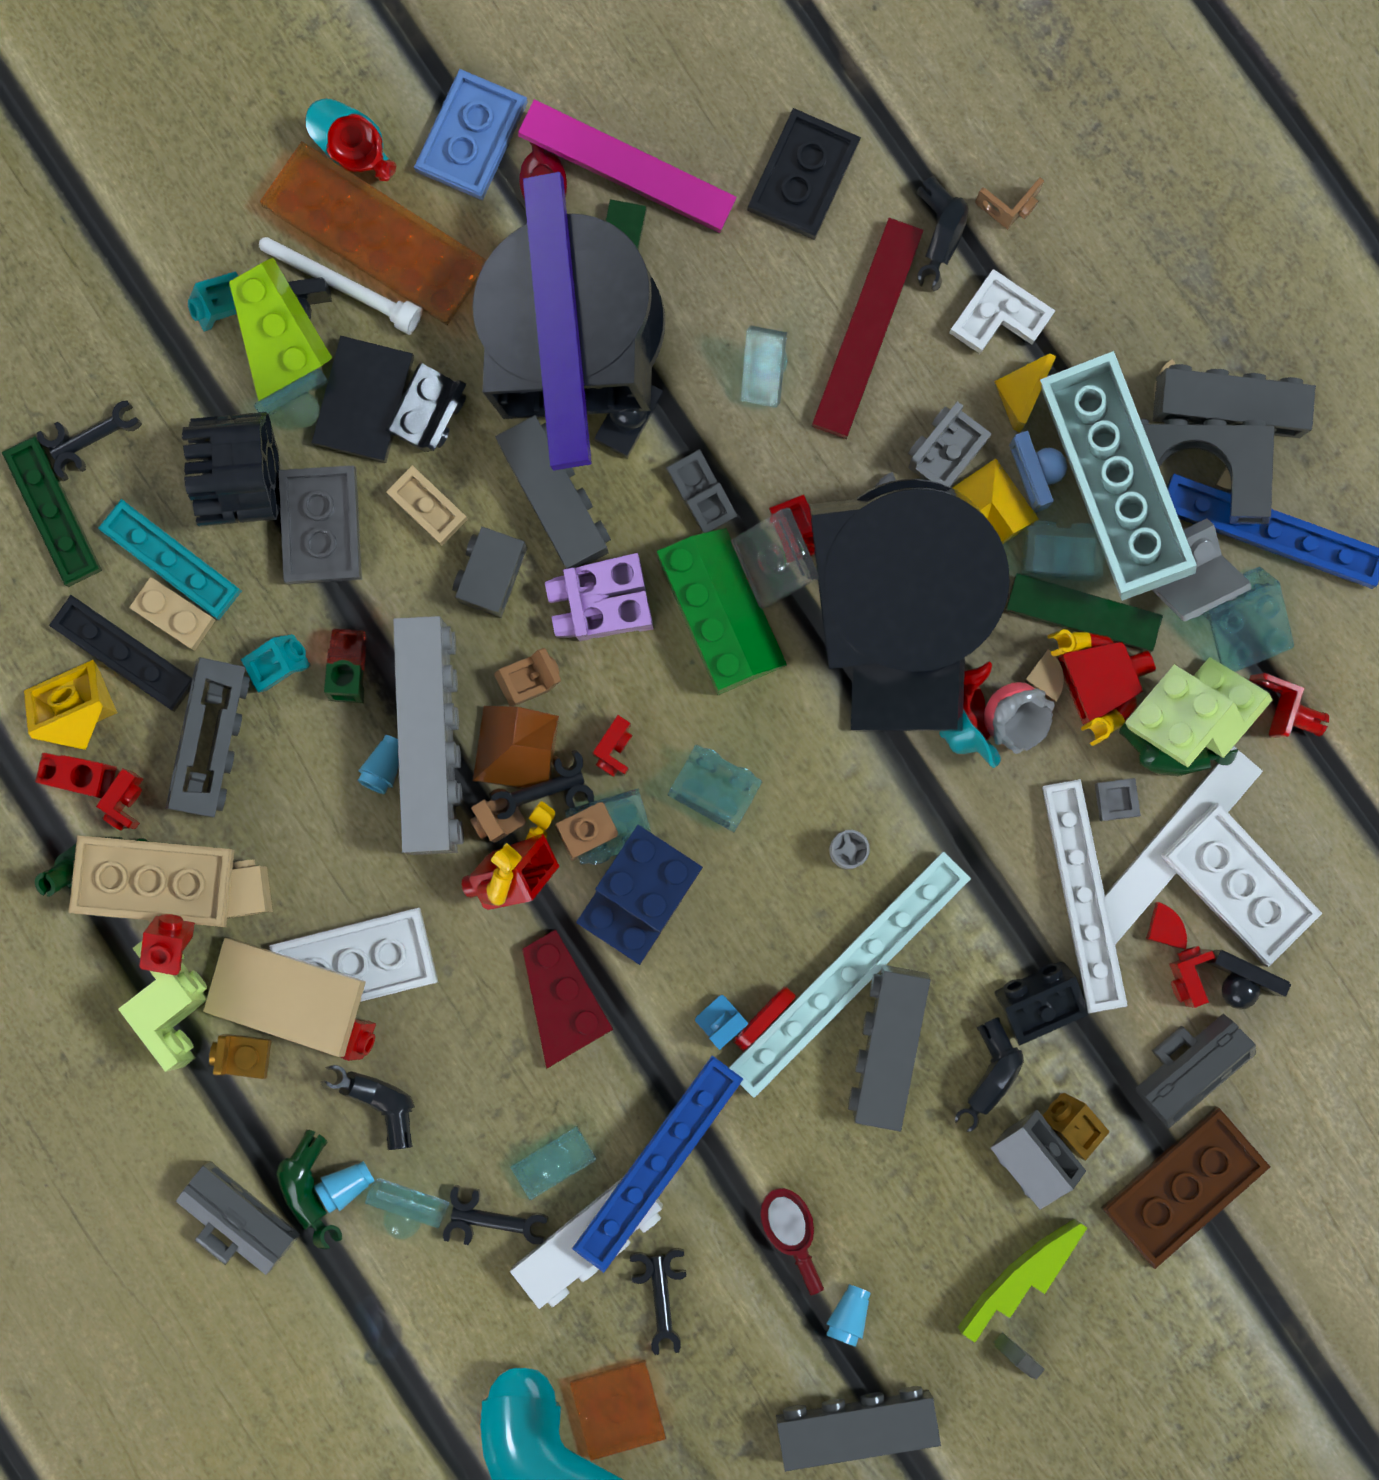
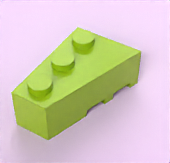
M273 257L229 281L258 401L316 370L332 359V356Z

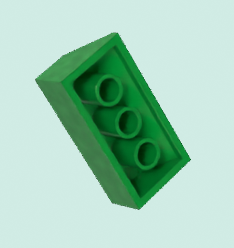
M727 528L690 536L657 551L660 566L717 695H721L787 666Z

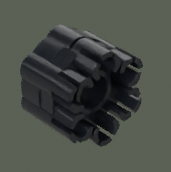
M258 412L235 414L232 417L224 415L191 418L189 427H183L182 430L183 441L188 440L189 443L183 445V450L187 461L196 462H185L184 472L185 475L200 473L202 475L184 477L188 497L191 501L193 500L194 516H200L196 517L197 525L200 527L238 523V521L244 523L276 520L280 511V464L278 446L269 413Z

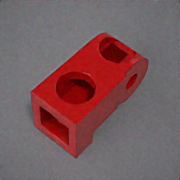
M42 753L35 783L102 798L114 781L117 767L65 755L58 756Z

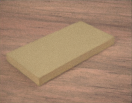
M77 835L69 913L153 920L155 916L174 914L182 917L183 921L195 922L196 925L226 927L235 850Z
M224 938L203 1012L337 1057H344L366 981L233 938Z

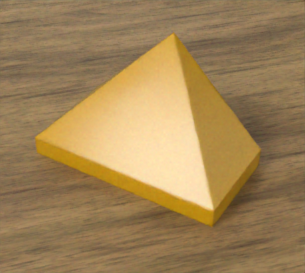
M1049 353L994 381L1013 430L1020 433L1024 428L1042 389L1040 379L1048 376L1056 356Z

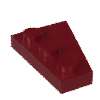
M557 930L552 931L522 949L547 1069L614 1029Z

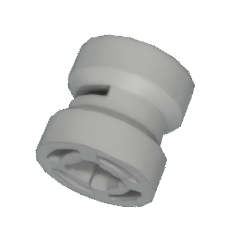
M845 830L834 837L829 846V855L832 862L843 869H854L862 865L870 853L867 838L861 832L855 830Z

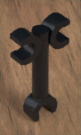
M128 400L117 403L113 408L111 417L69 438L67 428L59 422L54 423L58 430V436L55 440L49 441L45 433L42 431L37 432L39 442L49 449L55 460V473L64 481L68 480L65 466L69 462H75L76 467L82 472L86 470L84 460L75 454L77 451L121 428L128 432L139 429L142 423L137 417L130 421H123L124 413L133 408Z
M577 750L572 751L574 763L569 768L562 767V762L558 756L553 757V766L562 776L511 793L500 788L490 792L489 795L492 801L499 798L507 799V806L502 810L496 811V817L501 820L510 818L517 806L564 791L563 798L570 809L575 808L573 796L578 791L585 793L589 803L594 802L593 791L585 784L581 772L583 767L581 754Z
M455 1185L451 1190L450 1200L453 1209L451 1222L447 1224L443 1231L444 1241L449 1242L452 1229L461 1228L465 1232L464 1245H469L474 1235L471 1225L524 1234L526 1240L532 1244L538 1245L544 1242V1236L532 1233L531 1225L535 1222L547 1223L548 1216L545 1214L535 1213L526 1219L476 1210L473 1208L480 1201V1189H474L470 1202H462L460 1200L459 1185Z
M673 1248L666 1255L649 1257L643 1252H635L630 1255V1262L641 1261L646 1265V1271L643 1274L632 1275L633 1283L643 1284L652 1276L657 1332L653 1336L651 1343L654 1355H659V1342L664 1338L672 1340L675 1353L680 1352V1337L672 1330L667 1276L674 1280H681L687 1276L686 1270H674L670 1265L673 1258L684 1256V1249Z

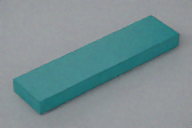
M122 499L98 528L218 620L222 618L242 592L241 589Z

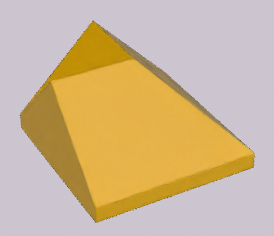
M996 458L952 487L970 499L980 509L996 530L1002 544L1039 520Z
M94 659L24 690L28 734L32 739L86 750L96 723L118 713Z

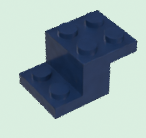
M637 825L595 888L596 893L576 923L640 965L703 867L645 828Z

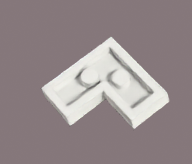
M993 269L951 328L950 334L981 354L1002 324L1032 345L1053 316L1055 310Z

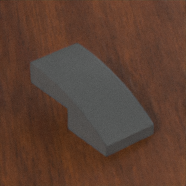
M700 449L665 467L703 533L710 532L737 517L721 484L716 481Z

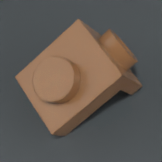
M545 648L539 649L532 656L503 667L494 673L511 707L548 693L561 682L558 665L554 658L549 656Z
M499 798L489 802L483 800L471 807L475 817L471 818L470 821L481 839L488 836L490 841L496 843L526 824V820L518 806L510 818L501 820L496 817L495 812L507 806V799Z

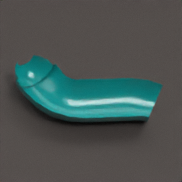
M513 1368L498 1376L490 1388L488 1398L482 1401L480 1424L483 1456L492 1480H624L563 1445L559 1433L561 1405L556 1402L555 1391L545 1375L535 1369Z

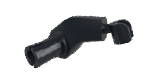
M931 176L923 182L927 188L924 189L920 186L917 190V195L922 197L938 214L937 224L925 255L931 261L929 265H925L919 270L918 280L922 287L926 276L935 275L936 278L933 281L932 290L937 291L942 284L939 271L941 263L948 265L966 226L969 208L963 198H953L937 179Z
M999 1017L977 1027L993 1059L990 1060L991 1064L988 1065L985 1075L967 1099L971 1106L960 1110L955 1116V1123L959 1121L964 1113H969L973 1116L974 1123L966 1132L975 1130L979 1124L978 1115L980 1113L987 1115L1006 1095L1024 1063L1022 1050H1019L1018 1047L1013 1048Z
M338 1065L325 1067L336 1072L337 1081L334 1084L321 1081V1085L324 1088H339L340 1094L370 1106L381 1112V1115H385L387 1150L413 1147L410 1134L409 1112H412V1108L415 1106L410 1095L398 1087L377 1078L353 1071L346 1073L344 1068Z

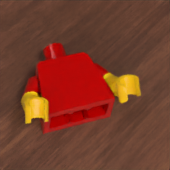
M1063 629L1047 635L1048 639L1054 638L1058 642V649L1051 651V655H1061L1058 661L1083 726L1081 730L1084 731L1088 728L1094 732L1095 740L1090 742V745L1094 746L1107 739L1112 732L1122 727L1137 706L1136 696L1143 692L1138 678L1155 672V663L1148 650L1129 656L1123 642L1114 643L1108 636L1088 632L1071 633Z
M540 801L528 818L537 827L529 829L525 840L512 845L506 843L503 848L489 853L470 875L463 877L461 884L464 894L468 898L478 896L483 908L487 910L533 901L560 867L546 840V830L556 815L554 809Z

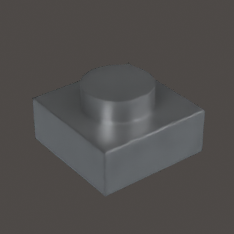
M1135 778L1095 784L1100 822L1141 816Z

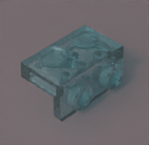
M695 745L672 785L668 796L735 832L762 781L755 777L748 769L737 767L722 759L714 750Z
M639 788L565 810L566 817L568 818L599 802H603L618 831L616 838L578 856L581 865L587 863L592 865L601 864L609 860L611 856L617 855L637 825L651 832Z

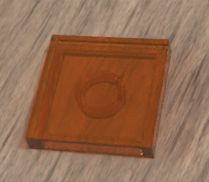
M646 1360L570 1382L591 1461L666 1439Z

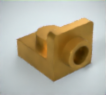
M230 1034L219 1035L218 1041L212 1043L209 1054V1064L214 1065L213 1075L227 1074L259 1079L267 1078L272 1040Z
M1061 1093L1043 1114L1044 1119L1077 1157L1084 1161L1089 1158L1110 1132L1086 1103L1066 1093Z

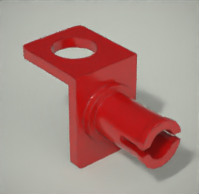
M1266 673L1250 675V682L1281 693L1269 730V736L1273 738L1288 737L1293 726L1311 732L1316 736L1324 734L1328 726L1320 723L1321 721L1329 723V714L1300 705L1304 687Z

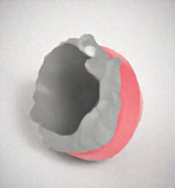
M1016 682L1001 687L991 695L984 711V723L987 731L995 739V744H1003L1008 749H1011L1013 753L1018 754L1023 750H1030L1047 737L1053 722L1052 711L1055 705L1053 701L1045 699V691L1034 688L1027 683Z

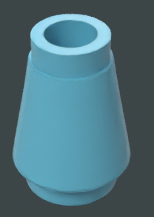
M389 735L384 736L383 740L358 770L361 773L358 779L360 784L380 794H385L388 787L393 788L399 768L397 738Z
M364 1161L359 1164L321 1177L322 1181L316 1184L314 1188L325 1208L330 1213L337 1208L341 1211L375 1180Z
M849 1284L847 1291H845L826 1324L829 1326L827 1336L856 1347L858 1339H863L871 1293Z

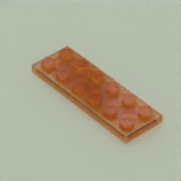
M302 141L260 200L262 207L406 300L418 305L423 311L447 326L476 285L479 274L486 262V259Z

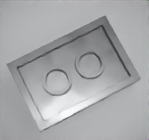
M352 465L279 470L284 583L301 584L362 580L356 467Z

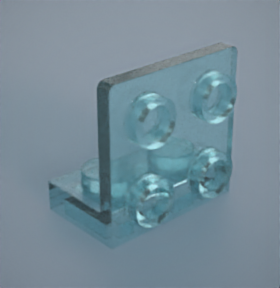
M1261 567L1243 573L1250 581L1251 590L1202 614L1210 622L1219 662L1234 672L1294 647L1280 582Z

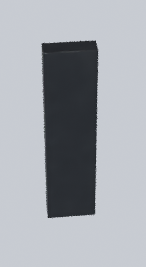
M73 595L69 596L49 624L54 630L174 712L190 691L192 677Z

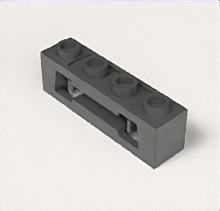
M201 657L196 659L165 809L207 817H215L216 810L223 811L227 789L221 788L223 774H230L235 753L234 751H229L231 736H238L242 722V714H238L236 711L239 698L246 699L250 677L244 676L246 667ZM206 681L209 682L208 692L205 697V702L221 704L223 688L228 689L224 709L218 711L206 770L211 772L207 792L202 793L206 774L190 772L187 792H182L187 767H193L206 707V705L201 704Z

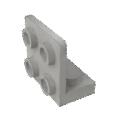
M1208 519L1202 520L1183 530L1197 564L1196 574L1152 589L1182 621L1198 617L1204 612L1251 590L1250 581L1222 556L1215 526Z

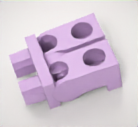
M638 553L577 568L564 569V576H559L545 582L549 603L569 600L571 613L552 616L554 633L557 638L577 637L579 641L614 634L654 629Z

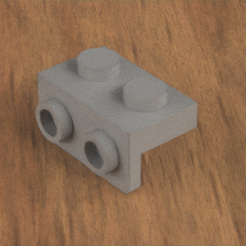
M958 401L951 410L945 406L932 422V425L936 427L928 438L922 435L908 453L912 456L909 464L910 470L923 480L938 482L949 487L954 484L992 435V433L962 411L963 405Z

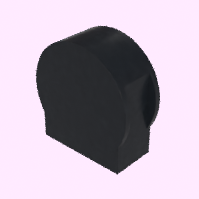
M567 214L587 414L651 411V370L662 347L666 324L665 309L660 291L651 277L639 250L625 233L607 221L593 216ZM526 224L506 237L491 253L479 274L473 297L474 324L478 337L484 347L483 393L503 419L530 418L534 415L536 417H545L529 238Z
M902 479L878 485L856 499L809 504L829 669L877 663L900 671L919 672L935 670L949 666L971 654L995 629L1006 606L1009 592L1008 559L996 530L980 509L966 496L938 482L922 479Z

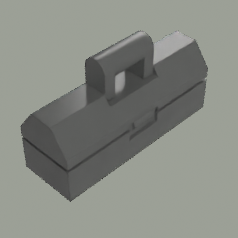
M1224 1013L1195 1038L1183 1026H1180L1152 1050L1163 1065L1138 1085L1136 1092L1169 1129L1256 1055V1044ZM1186 1043L1190 1049L1176 1061H1173L1169 1056Z
M209 1162L200 1168L176 1200L179 1205L205 1225V1228L195 1241L224 1265L238 1252L267 1275L301 1235L213 1162ZM216 1228L233 1241L229 1247L212 1234Z

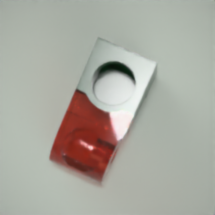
M336 628L332 630L324 693L329 701L364 703L363 679L366 657V633L364 630Z

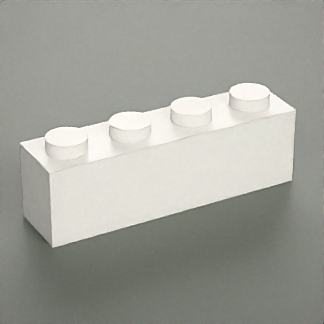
M621 1179L512 1267L510 1273L539 1309L546 1303L554 1307L570 1293L566 1287L579 1278L583 1283L599 1270L575 1252L572 1247ZM659 1199L655 1201L634 1232L640 1228L644 1233L661 1219L658 1212L662 1210L663 1204ZM627 1240L619 1253L630 1245L631 1242Z

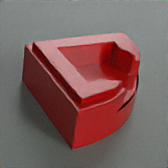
M1156 902L1146 939L1186 950L1187 933L1183 921L1169 906Z

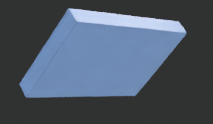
M459 69L414 166L415 172L483 201L528 103L527 97Z

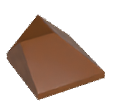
M484 706L473 781L526 788L550 780L559 716L522 707Z

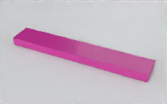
M535 99L518 131L519 137L718 233H721L737 198Z

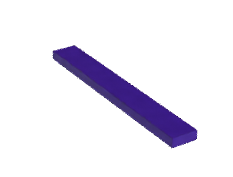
M555 172L523 179L549 460L553 471L592 464L564 179L561 172Z

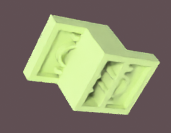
M1209 657L1194 676L1174 664L1126 720L1125 724L1129 730L1188 768L1205 747L1224 758L1271 703L1272 698L1267 691Z
M142 941L133 947L139 958L141 956ZM181 963V970L177 975L150 971L156 980L118 1009L165 1072L183 1068L196 1058L190 1051L194 1048L190 1039L183 1031L178 1030L176 1032L173 1027L207 1000V995L204 992L207 989V985L194 970L189 972L184 964Z

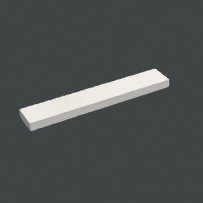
M1239 750L1235 760L1230 765H1220L1217 763L1105 894L1115 944L1176 874L1160 855L1214 802L1219 803L1229 812L1263 772Z
M1081 779L1043 786L1042 790L1088 1014L1127 1007Z

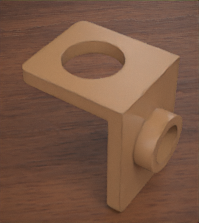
M1040 177L1013 209H1010L984 187L979 191L975 203L1008 230L1019 216L1026 219L1036 207L1039 201L1035 197L1040 192L1044 180ZM988 202L993 204L998 209V211L995 210Z
M599 802L556 823L555 826L572 862L577 860L578 856L618 836V831L603 802Z

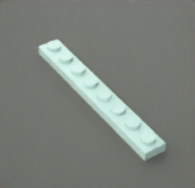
M942 852L729 1066L731 1070L743 1078L740 1085L753 1098L872 980L873 974H877L881 970L882 964L886 965L971 879L945 852Z

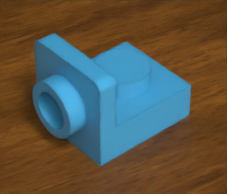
M724 995L717 997L695 1017L696 1023L719 1050L749 1024Z

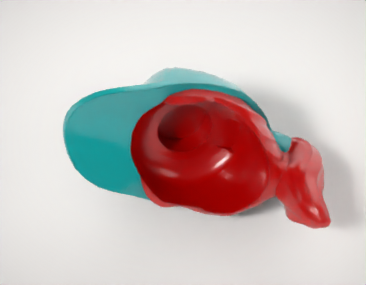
M319 99L309 106L305 118L307 131L313 141L330 159L348 171L365 172L374 170L376 172L375 177L379 181H389L393 177L397 165L395 161L390 160L385 155L380 129L368 116L333 99Z
M988 661L978 668L965 671L963 731H940L939 735L945 739L953 752L957 754L978 752L992 768H995L1000 764L1001 757L997 749L989 742L991 735L984 723L985 699L980 689V686L989 677L992 670V663Z

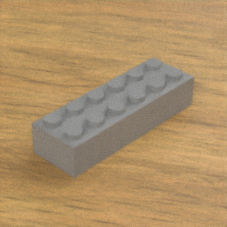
M440 616L394 618L402 852L410 855L458 853L457 844L464 843L463 822L456 819V806H462L461 783H457V780H455L454 768L461 767L460 746L453 742V730H459L458 707H454L451 692L458 691L457 671L450 665V655L456 654L455 632H451V627L447 626Z

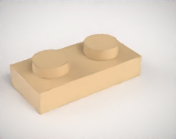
M413 465L386 491L388 496L441 546L468 520Z
M152 577L148 579L129 607L194 651L216 621V619Z

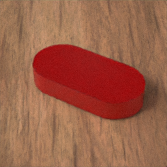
M787 986L781 988L748 1022L749 1024L735 1036L733 1043L744 1052L788 1007L796 995Z

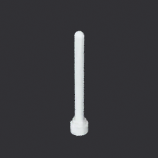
M264 237L259 241L261 251L314 278L323 277L329 286L388 315L396 329L408 335L416 329L422 316V308L410 301L405 303L398 301L395 303L268 237Z

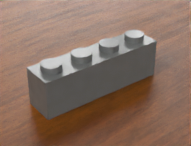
M1183 364L1170 365L1169 368H1166L1156 377L1153 421L1164 423L1168 419H1183L1188 421V425H1203L1205 420L1219 419L1226 421L1227 425H1242V422L1246 420H1262L1266 422V426H1275V436L1301 438L1312 430L1316 385L1303 384V380L1300 378L1288 377L1282 378L1280 381L1266 380V375L1259 373H1247L1243 377L1231 376L1229 371L1224 369H1209L1206 372L1192 371L1191 366Z
M536 415L495 436L500 449L564 567L569 569L588 565L609 554L605 543L611 540L601 520L594 523L587 510L593 508L583 487L576 490L570 480V477L575 475L573 468L553 471L550 467L546 423L540 425Z
M882 964L880 975L873 974L870 997H875L873 1012L866 1011L862 1030L863 1035H868L866 1050L859 1049L855 1072L861 1073L858 1088H851L848 1102V1110L854 1111V1121L857 1124L899 1132L902 1130L931 981L926 972Z
M911 1386L900 1389L899 1395L884 1397L883 1393L876 1392L862 1395L860 1397L861 1401L845 1404L844 1399H832L822 1402V1408L807 1410L805 1405L784 1408L783 1414L776 1415L785 1472L941 1446L934 1400L930 1391H923L921 1386Z

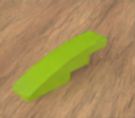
M1073 1219L1042 1238L1011 1263L981 1294L957 1328L960 1332L975 1343L996 1310L1011 1318L1031 1285L1045 1294L1082 1238L1087 1227Z

